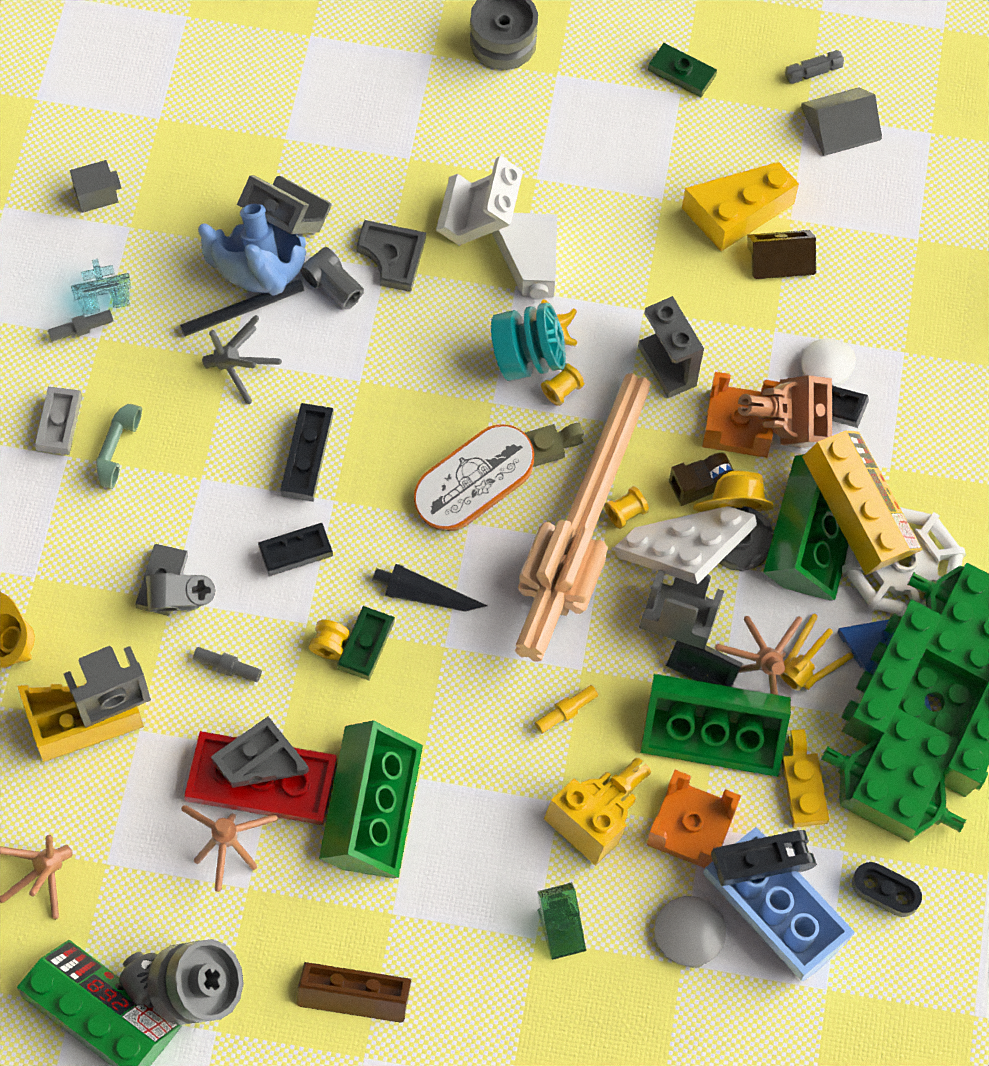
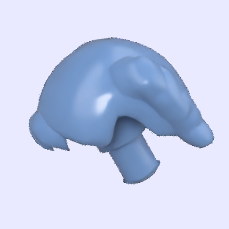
M250 204L241 209L240 216L242 217L243 224L236 225L228 237L225 236L221 229L215 231L206 223L198 227L205 261L213 268H217L226 280L250 292L270 293L271 295L282 293L286 285L298 274L305 261L306 239L303 236H299V234H289L267 222L265 216L266 209L260 204Z

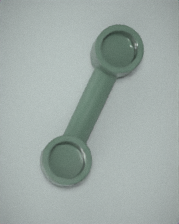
M127 404L117 411L111 421V426L96 459L98 479L102 487L113 489L116 485L120 464L112 462L111 459L123 429L132 432L137 430L142 416L141 406Z

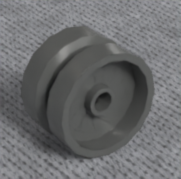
M477 0L472 7L470 18V46L473 55L482 64L500 70L517 68L528 62L536 51L538 12L535 4L531 0Z
M214 939L170 945L158 953L150 966L147 978L148 994L154 1009L166 1021L177 1025L221 1020L235 1009L241 999L244 985L242 967L236 954L226 944Z

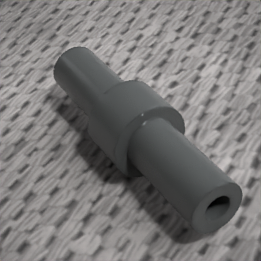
M110 309L87 317L83 314L71 318L72 322L48 329V334L51 342L75 334L79 337L90 333V329L114 322Z
M197 647L193 655L194 660L216 667L217 672L230 677L235 674L258 682L262 674L261 669L239 662L238 657L225 652L220 655Z

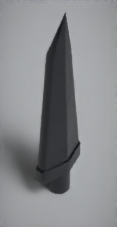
M395 564L392 573L376 568L372 581L388 586L385 596L391 598L395 597L464 612L488 606L411 571L400 564Z

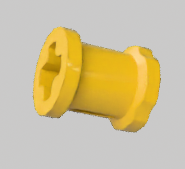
M565 363L564 369L551 380H544L541 383V388L545 396L554 405L560 406L564 403V398L575 389L580 390L584 387L585 383L579 371L569 363Z
M634 486L628 489L626 495L614 502L609 500L604 504L609 519L619 529L626 525V521L639 513L642 515L646 514L649 509L645 497Z

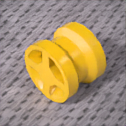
M319 620L315 627L316 637L311 639L309 649L320 657L339 660L343 652L342 643L348 640L350 632L346 627L337 622Z

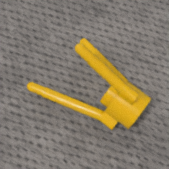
M815 613L811 615L788 657L784 660L785 670L780 674L782 680L797 691H800L802 687L809 690L817 681L853 658V654L849 652L813 675L812 671L815 669V666L810 660L832 635L833 630L831 628H828L818 638L805 655L800 654L796 658L818 618V615Z

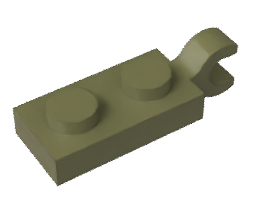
M580 422L570 424L557 432L555 424L525 432L534 449L535 459L533 467L565 458L564 448L582 444L584 433Z

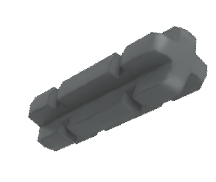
M835 50L827 53L826 57L823 54L801 61V65L795 63L787 66L785 76L789 83H797L802 81V77L809 79L829 72V68L832 71L842 68L844 57L841 51Z

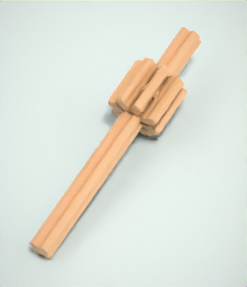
M634 373L625 375L566 521L558 520L556 527L549 522H545L538 529L519 576L520 583L518 589L523 596L534 597L516 642L515 652L520 657H529L534 662L541 661L559 616H567L569 609L576 614H581L587 609L605 563V555L608 550L605 542L591 538L649 393L651 383L645 377L638 378Z

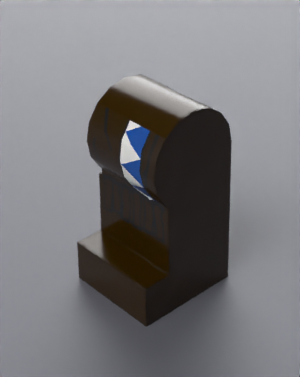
M716 453L704 460H699L686 466L683 462L671 467L669 483L680 505L684 506L713 494L717 481L724 474L734 471L726 453Z

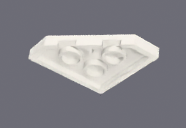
M726 506L635 527L615 546L617 557L656 571L662 570L665 571V574L698 584L757 526L754 514Z

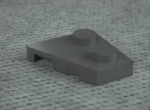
M269 716L211 756L213 764L232 788L305 775L309 772L308 765Z

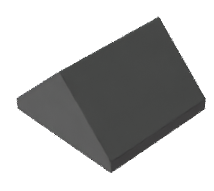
M858 87L801 104V108L823 156L882 139L876 95Z

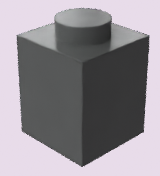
M107 160L70 170L73 187L82 213L119 203L116 190L121 189L120 180L116 170L110 172Z

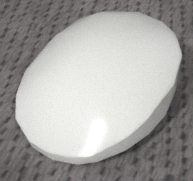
M831 338L812 342L804 350L801 358L803 376L811 375L832 378V385L840 387L848 380L854 371L856 363L855 352L843 341Z

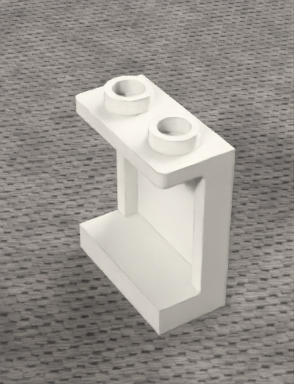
M500 156L495 159L492 174L471 183L459 174L449 177L436 231L460 246L509 226L523 171Z

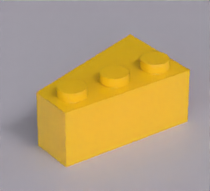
M51 684L50 687L29 688L28 685L17 686L43 762L144 727L139 709L134 707L85 728L68 686L63 687L62 684Z

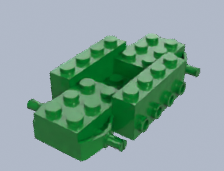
M967 562L964 566L959 565L936 582H931L915 572L912 573L907 585L925 593L923 598L926 599V606L911 599L899 615L896 613L891 615L884 629L889 635L885 643L879 641L870 657V660L875 663L870 672L866 670L863 672L855 689L861 692L856 702L853 700L848 702L841 716L842 719L846 720L841 732L866 745L851 756H844L827 746L821 757V760L839 768V800L841 807L907 842H910L934 824L939 825L943 823L960 833L966 823V819L948 811V808H946L945 787L966 797L974 789L979 791L988 776L989 573ZM929 695L937 697L941 702V710L936 712L929 710L925 705V697Z

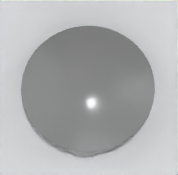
M695 896L678 897L667 903L659 912L655 922L654 940L663 954L673 962L691 968H699L713 960L722 950L726 940V925L720 911L709 901Z

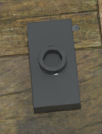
M154 544L135 603L137 609L148 611L146 576L161 573L182 575L188 558L186 550ZM154 612L170 616V612Z

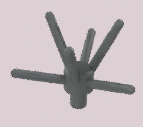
M257 315L253 316L232 340L223 347L216 332L211 330L209 335L215 350L213 354L203 356L202 358L205 368L217 366L220 370L226 369L247 404H251L252 399L233 367L255 368L256 364L280 365L282 363V360L279 358L239 356L237 349L257 329L254 326L259 321Z

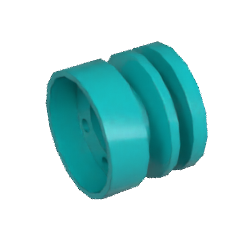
M550 303L539 304L537 310L533 306L526 307L524 321L516 310L493 315L491 319V338L498 367L507 381L531 377L533 364L540 374L548 373L549 369L552 371L564 369L566 362L564 335L557 314Z

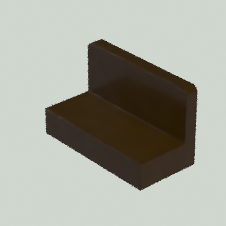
M810 230L747 234V247L752 253V276L754 279L816 274V237Z

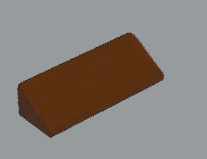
M304 962L298 985L297 1005L304 1008L402 1023L406 1016L411 979Z

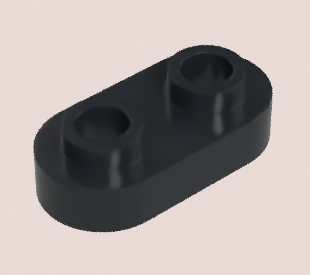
M863 863L856 869L853 875L852 887L859 897L896 916L907 917L914 914L922 902V892L914 881L878 863ZM872 879L876 887H866L864 880ZM896 896H905L908 903L905 905L898 903Z

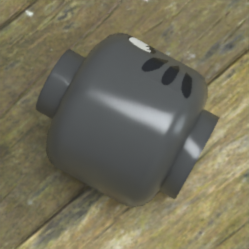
M136 952L123 962L125 968L120 974L119 983L135 1005H146L148 1008L154 1007L148 994L147 978L150 966L158 955L156 953L143 955L141 952Z

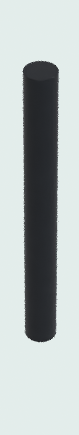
M298 279L288 283L284 291L277 295L261 293L180 325L184 337L303 292V283Z

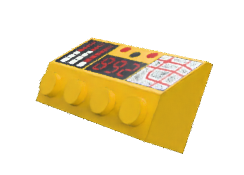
M845 430L818 441L802 456L865 575L922 550L859 432Z

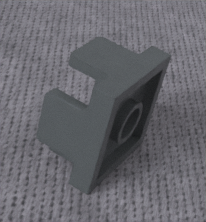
M658 570L639 628L705 650L720 609L724 590L717 589L713 600L706 596L711 579L709 574L698 584L675 577L673 585H667L662 583L665 571Z
M111 646L79 658L80 667L87 680V683L77 688L71 672L64 673L67 686L85 728L151 701L144 673L135 658L131 646L124 648L129 664L126 668L120 666Z

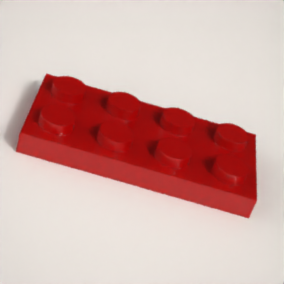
M199 732L185 790V801L267 816L277 815L278 818L324 825L338 761L337 755L294 748L309 767V772L305 775L232 788L213 764L211 756L237 737Z

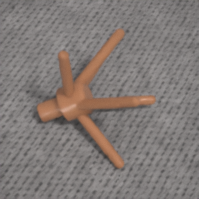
M745 616L744 621L760 648L758 653L754 654L721 644H716L715 649L730 655L756 661L753 664L742 665L739 673L762 670L768 674L770 694L778 695L776 675L782 674L785 670L783 658L786 652L783 649L801 624L802 618L800 616L796 617L776 648L773 649L767 647L751 618Z
M183 805L181 808L184 813L211 828L212 838L194 858V862L199 864L216 844L219 846L214 887L216 892H220L222 889L226 847L232 846L252 870L257 869L255 861L238 842L237 833L275 822L278 819L277 815H270L235 825V813H231L227 819L220 818L214 822L187 805Z
M51 835L46 836V849L40 852L0 846V854L32 860L34 867L32 872L0 896V902L4 903L38 877L29 891L30 896H35L48 877L52 918L58 919L59 910L55 872L61 869L63 861L72 857L71 848L68 845H63L58 849H54L53 837Z

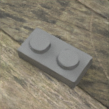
M48 386L35 442L36 451L70 454L82 400L81 390Z

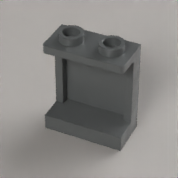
M255 175L249 176L237 203L242 208L250 204L263 205L266 209L265 216L267 222L289 234L320 232L332 206L329 201L283 176H277L272 185Z
M673 296L646 307L644 314L654 329L655 334L639 340L638 348L667 398H671L697 386L704 347Z

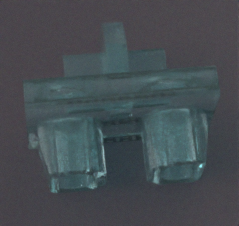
M98 259L92 260L94 269L81 272L83 281L95 278L96 280L71 286L74 301L78 300L84 315L100 312L97 296L110 293L113 308L130 305L129 289L131 288L129 273L103 278L104 276L115 274L113 265L100 267Z

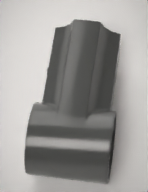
M323 247L305 261L300 269L304 279L313 288H321L343 310L352 308L364 294V288L343 269L337 255L328 247Z

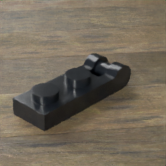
M805 830L713 848L711 852L721 887L792 871L803 872L817 865L814 854L808 851L806 844L809 840ZM786 848L793 849L795 856L789 857Z

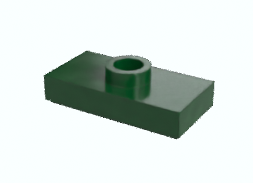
M666 43L662 44L648 65V71L699 97L703 96L717 74V69Z
M363 606L339 659L337 669L370 681L395 623V617Z

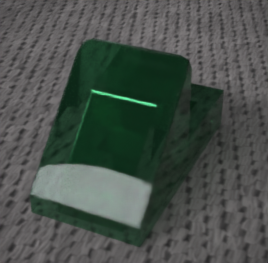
M572 882L537 891L540 908L537 910L551 959L554 960L587 951L576 891Z

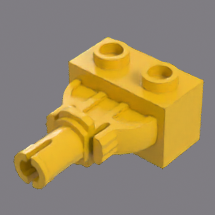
M640 758L633 759L631 764L619 775H614L610 781L611 774L609 772H605L599 779H589L582 783H579L574 778L549 803L544 820L595 866L619 844L627 826L625 822L628 809L636 800L634 794L630 796L629 794L651 774V770L646 763L641 768L638 767L643 762Z

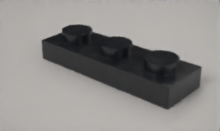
M306 403L300 404L280 489L282 497L314 502L333 420V408Z

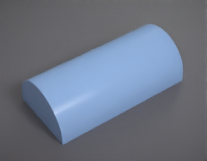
M755 827L736 843L766 836ZM713 862L705 867L703 871L704 876L801 981H805L821 969L855 934L851 927L797 871L722 887Z

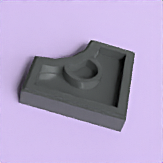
M364 220L357 243V252L368 256L377 265L380 272V286L411 292L426 241V232Z

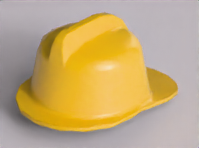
M731 471L724 474L717 481L712 499L693 506V510L698 512L726 506H734V508L746 506L759 512L774 508L772 502L765 500L762 475L746 471Z
M0 592V668H7L21 661L28 662L32 659L30 653L34 647L35 634L31 625L22 617L15 602L10 596Z

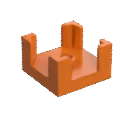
M715 372L702 447L767 458L772 442L773 430L772 428H765L763 422L772 420L759 419L758 416L741 415L738 407L748 408L749 405L738 404V400L743 394L771 397L763 395L764 389L775 388L780 382L764 380L760 392L729 387L731 375Z
M674 770L658 816L655 817L649 832L647 846L705 868L713 862L711 857L713 848L723 846L741 795L724 790L722 798L690 786L691 776Z

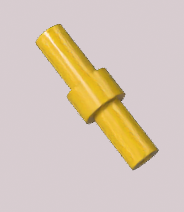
M590 685L572 698L565 697L556 703L554 710L534 722L538 731L543 734L562 720L567 722L576 716L580 708L598 697L596 689Z

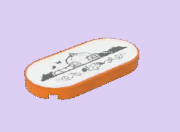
M493 425L479 432L429 469L419 479L414 492L415 507L421 519L430 527L438 530H459L469 525L520 487L530 477L535 459L534 449L528 436L520 429L511 425Z

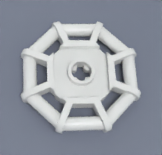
M900 507L908 523L923 526L921 530L915 528L913 531L922 550L910 556L912 558L909 563L910 567L901 566L898 562H895L872 572L881 585L877 593L862 574L863 570L850 545H848L845 565L842 566V572L844 576L849 577L869 605V610L872 612L880 610L900 614L908 603L884 598L887 591L896 596L908 595L909 601L912 599L926 606V599L920 602L918 594L920 591L907 585L912 573L915 572L931 582H936L941 578L937 570L939 561H948L947 573L959 565L962 566V560L966 556L965 549L957 544L939 520L940 515L935 512L929 514ZM930 530L944 549L939 550L928 536Z

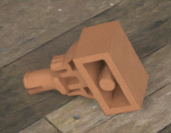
M807 375L780 379V384L775 388L764 389L763 395L771 397L743 394L738 400V404L749 405L748 408L738 407L741 415L758 416L759 419L772 420L763 422V426L765 428H772L775 434L780 437V445L800 448L813 447L818 441L832 436V378Z

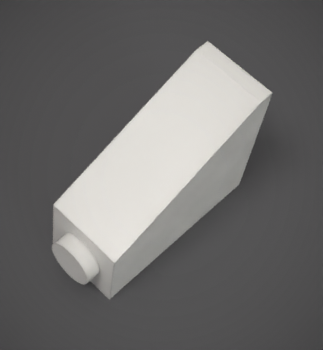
M513 213L511 224L492 232L519 291L522 296H530L535 299L554 297L557 214Z

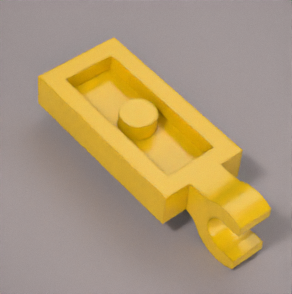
M805 729L790 730L791 736H788L791 756L783 757L782 766L793 828L828 824L829 814L818 753L807 754Z

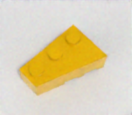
M780 162L686 187L682 209L722 252L795 203L799 183Z

